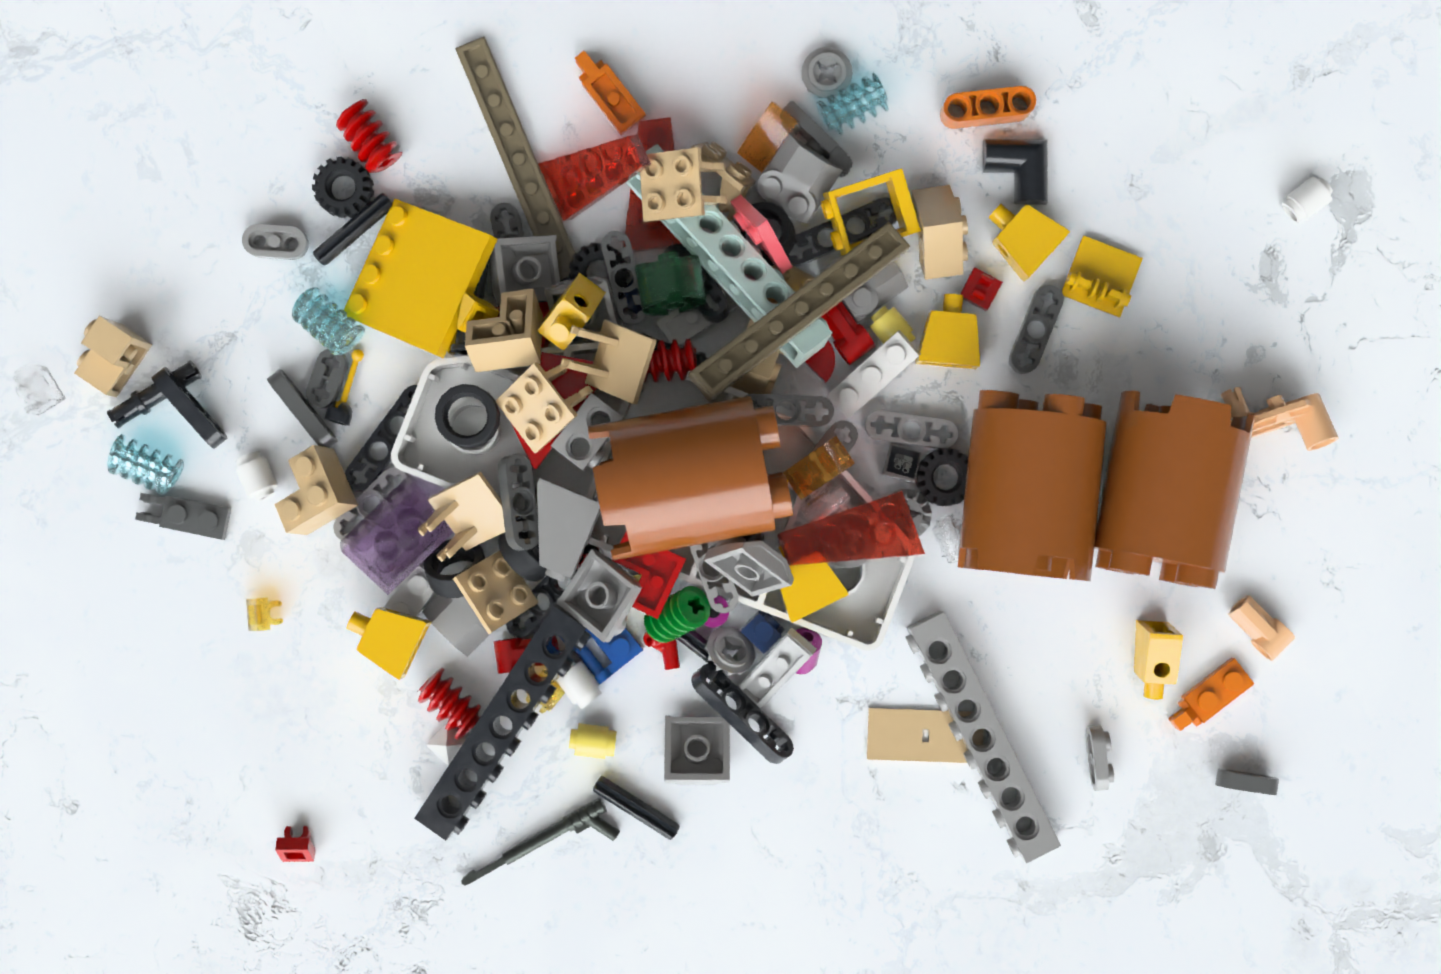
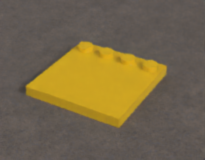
M394 198L393 205L386 215L341 315L444 359L457 330L463 295L465 292L473 295L498 239L480 230Z

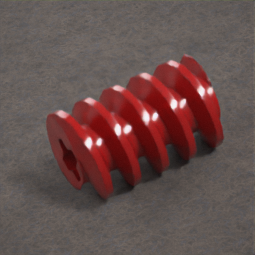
M362 99L353 103L341 113L336 122V127L339 131H344L343 137L347 142H351V149L354 152H359L358 159L362 163H366L365 169L367 172L377 173L386 170L397 162L403 152L392 153L398 144L395 141L385 143V140L390 136L389 131L378 133L383 123L381 120L370 121L376 112L373 109L364 112L363 109L369 102L367 99Z
M673 339L670 349L666 348L663 340H659L657 349L653 351L644 383H646L649 373H651L654 382H659L662 373L665 374L668 382H672L675 372L678 373L681 381H685L688 371H692L697 367L696 348L693 347L690 339L685 340L683 348H680L677 340Z
M442 667L420 687L418 691H421L418 702L423 703L430 700L427 711L430 713L439 709L436 720L440 722L448 718L445 729L449 731L457 727L458 730L454 738L459 740L480 719L478 713L481 705L477 704L469 707L472 696L468 695L460 698L463 687L460 685L451 689L450 686L454 678L451 676L442 680L441 677L445 670Z

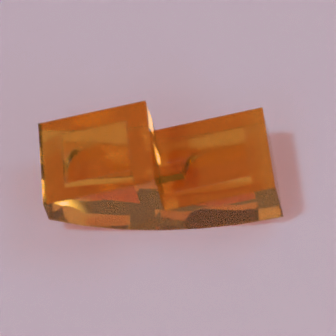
M772 101L746 137L737 154L762 173L799 121Z
M835 436L788 468L783 474L786 475L788 482L802 500L854 465L855 462L838 437Z

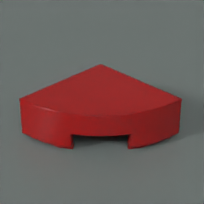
M829 340L822 349L804 362L825 384L832 376L835 368V353Z

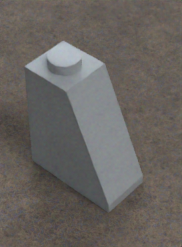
M539 478L537 483L539 566L547 568L545 575L563 582L565 576L573 578L600 515L599 502Z

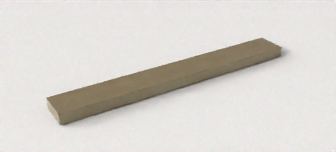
M485 36L459 46L455 50L533 236L556 235L555 244L561 282L569 278V265L574 259L575 250Z
M890 222L886 223L690 371L688 378L710 402L908 251L910 245Z

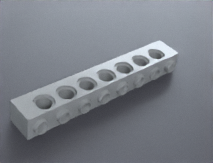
M940 610L906 627L910 635L906 636L905 639L913 654L919 652L924 664L920 665V669L928 683L934 682L939 692L934 697L941 711L948 710L953 722L948 724L956 741L963 740L968 750L963 753L964 758L971 770L977 769L982 779L977 782L985 799L991 797L996 807L992 814L1000 829L1006 827L1011 837L1006 842L1015 858L1020 856L1027 864L1061 847L946 613ZM941 641L945 647L943 656L938 659L931 658L929 655L930 645L933 642ZM955 670L959 674V682L956 686L948 688L943 682L944 675L948 671ZM967 699L971 700L974 706L972 713L969 716H960L958 713L960 702ZM978 729H986L988 733V739L983 745H974L972 740L974 732ZM993 758H1000L1002 761L1001 770L996 774H989L987 771L988 762ZM1009 787L1015 788L1017 792L1015 800L1010 803H1004L1001 797L1003 791ZM1022 817H1030V828L1025 832H1018L1016 829L1017 821Z

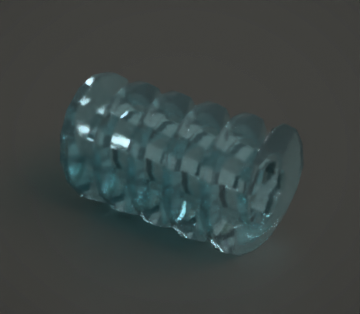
M874 72L872 73V80L866 76L861 79V87L857 83H851L849 86L850 93L842 88L838 91V99L830 94L827 97V105L820 100L816 102L820 117L830 132L834 129L840 136L843 135L842 124L844 123L851 130L854 129L853 118L855 117L863 124L866 123L865 112L867 111L874 118L877 117L876 106L878 105L885 112L889 110L886 92Z
M312 287L298 297L292 308L293 320L301 324L304 330L310 332L311 336L319 340V343L328 348V351L333 355H342L353 349L362 339L365 328L361 325H356V320L352 317H347V312L343 309L338 310V305L334 301L329 302V297L326 294L319 295V288Z
M124 434L119 435L114 441L108 456L107 469L109 473L119 474L121 478L126 480L131 478L132 482L137 485L143 483L144 487L149 490L155 488L156 492L160 495L168 493L182 473L184 467L183 459H179L173 466V455L167 454L163 460H160L161 450L155 449L151 455H148L149 445H142L138 451L136 450L138 443L136 439L129 441L126 446L124 445L126 436Z

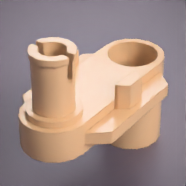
M1235 387L1233 389L1234 392L1229 389L1221 394L1224 403L1232 405L1231 419L1233 417L1247 416L1248 413L1255 414L1251 438L1296 423L1307 451L1325 447L1339 439L1319 393L1310 394L1286 403L1282 395H1277L1266 400L1268 408L1259 410L1256 413L1249 411L1241 392V387Z

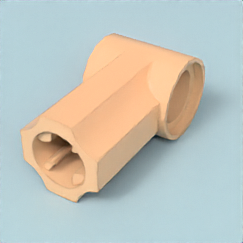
M1246 595L1239 600L1228 613L1232 620L1252 639V645L1270 661H1273L1295 639L1294 634L1282 622L1272 618L1250 595Z

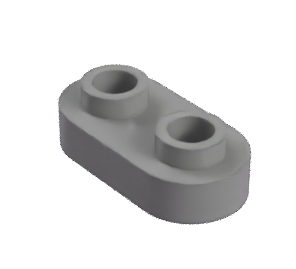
M254 224L249 226L242 235L244 249L249 254L258 258L297 260L302 258L309 248L306 234L294 226ZM260 237H265L266 239L263 247H257L256 244L257 239ZM292 239H297L298 241L295 249H289L288 243Z
M1101 725L1089 726L1086 728V744L1091 784L1094 791L1109 790L1110 783H1114L1115 779L1113 766L1111 763L1108 764L1107 751L1111 750L1110 735L1108 731H1103Z

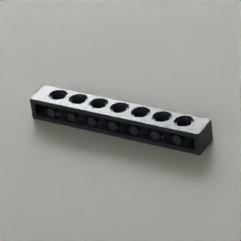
M558 604L552 607L414 817L415 820L445 841L453 833L459 835L470 820L466 817V814L471 807L477 809L487 795L483 788L488 781L494 783L504 769V766L500 764L506 754L509 757L514 754L522 742L517 737L523 728L528 731L539 716L535 712L540 702L546 704L557 689L552 684L558 675L564 677L573 665L574 661L570 657L577 648L581 651L592 636L587 628ZM553 636H560L565 641V650H557L553 646ZM535 663H542L546 666L548 671L547 677H541L535 672ZM518 689L525 690L529 694V703H523L518 699ZM500 716H506L511 720V730L502 727ZM484 742L494 747V756L484 752L482 747ZM466 769H471L476 773L477 782L467 778L465 774ZM448 795L457 797L460 807L452 806L448 800Z

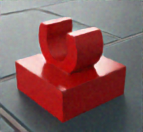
M974 267L960 295H963V300L987 311L1003 282Z
M286 826L284 837H277L275 851L281 861L314 862L316 849L311 841V832L308 826H303V833L300 837H292V827Z

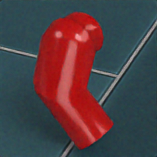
M646 631L643 641L646 646L653 647L663 654L664 669L680 668L676 639L667 643L657 642Z

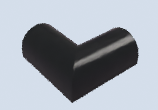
M984 139L983 173H1014V204L1046 205L1048 203V140Z

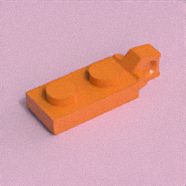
M585 50L574 58L576 60L575 63L583 72L578 77L583 88L621 136L646 117L643 109L607 63L604 64L600 60L595 64Z
M1231 658L1181 696L1182 699L1178 702L1181 709L1168 719L1175 729L1179 731L1191 723L1197 727L1208 721L1252 687L1254 682L1235 658Z

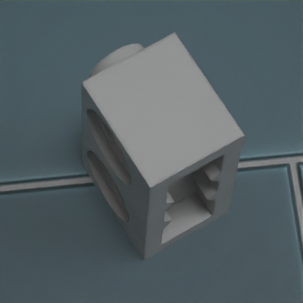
M592 393L576 412L578 416L562 430L551 445V447L583 471H586L588 467L593 469V467L600 463L605 455L601 450L610 440V437L589 439L588 426L592 425L594 415L599 412L607 413L610 417V422L624 419L623 416ZM581 438L586 439L590 445L589 452L583 457H576L572 452L574 441Z

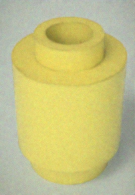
M884 306L871 317L874 323L870 328L883 344L899 330L910 342L916 339L912 334V327L895 307L888 310Z
M578 723V729H571L569 748L575 749L574 755L601 759H605V756H614L617 731L609 730L608 726Z

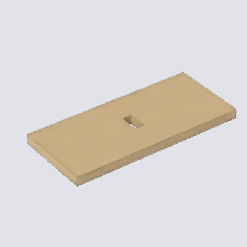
M868 708L867 760L967 763L963 753L968 750L962 739L956 741L948 725L953 720L948 710L942 712L941 710ZM958 711L960 716L965 717L969 716L972 711ZM923 729L929 730L928 742H922ZM978 729L974 732L972 737L974 745H983L984 729Z

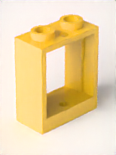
M902 168L823 193L824 200L821 201L822 212L826 220H831L834 230L830 232L831 241L836 251L840 250L841 255L847 254L864 240L850 244L836 198L886 182L899 228L896 230L899 234L905 237L921 231Z

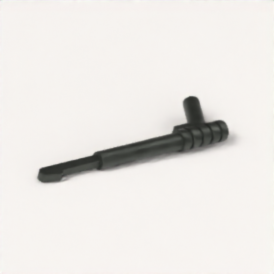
M597 798L594 802L588 803L586 807H581L578 809L579 811L572 812L571 815L565 816L560 822L502 854L503 857L478 871H470L462 878L461 883L466 886L504 864L509 865L568 831L574 830L578 834L592 827L614 841L620 830L599 817L600 814L607 812V809L602 799Z

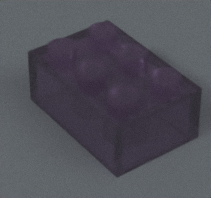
M410 474L340 541L341 552L387 595L453 533L445 520L433 531L429 532L427 530L424 536H421L418 532V528L427 521L435 509L428 501L432 495Z

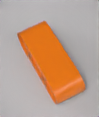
M1026 86L954 93L946 98L940 110V119L946 127L951 129L1020 122L1025 120L1033 111L1036 105V95L1032 89ZM1012 99H1023L1026 102L1027 109H1016L1012 104ZM984 101L992 103L995 107V113L987 114L983 112L980 103ZM950 105H958L962 108L964 115L959 118L954 117L949 113L948 107Z

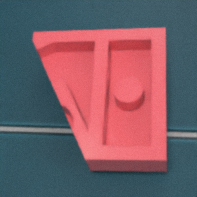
M741 194L730 201L736 212L732 217L740 230L747 232L753 243L760 246L781 274L791 269L793 266L768 220Z

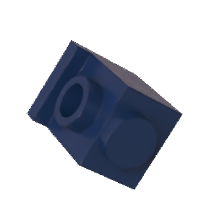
M759 610L740 631L765 654L782 637L781 634L785 629L769 613Z

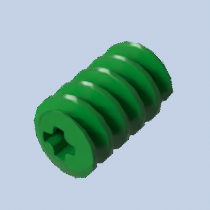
M695 586L684 587L682 590L669 595L658 619L647 614L644 616V625L648 634L657 642L667 643L701 627L707 622L710 615L708 598L701 589Z

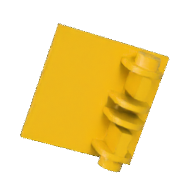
M1083 235L1062 288L1063 296L1120 318L1124 307H1127L1132 295H1130V291L1143 258Z

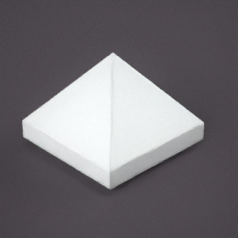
M446 723L426 745L449 766L466 740V737L464 736L456 740L454 737L458 729L454 728L447 731L445 729Z

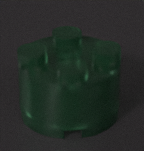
M666 252L658 255V261L635 265L640 301L644 314L664 316L669 315L668 310L678 309L679 313L701 307L706 303V290L698 255L678 257L677 252Z

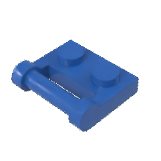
M625 627L620 634L613 636L610 642H602L588 630L592 634L591 637L612 662L606 668L601 665L586 645L581 651L576 648L575 652L600 685L644 649Z

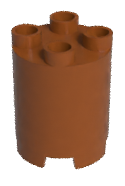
M980 390L978 409L973 410L957 567L1067 579L1069 572V579L1091 582L1107 425L1106 421L1101 420L1102 406L1085 403V398L1080 396L1044 394L1043 409L1039 411V402L1019 399L1020 394Z
M1134 390L1121 392L1097 515L1094 549L1098 550L1095 567L1132 575L1150 576L1153 561L1162 563L1159 580L1191 587L1199 586L1216 589L1219 573H1225L1255 414L1248 413L1244 417H1233L1231 423L1232 405L1175 394L1171 406L1146 404L1144 411H1139L1140 392Z
M751 396L588 426L589 439L610 437L613 458L600 462L599 466L593 467L603 525H625L629 539L627 542L613 545L611 550L613 560L774 531V519L793 516L786 475H783L782 472L767 474L763 450L781 447L773 406H766L754 409Z

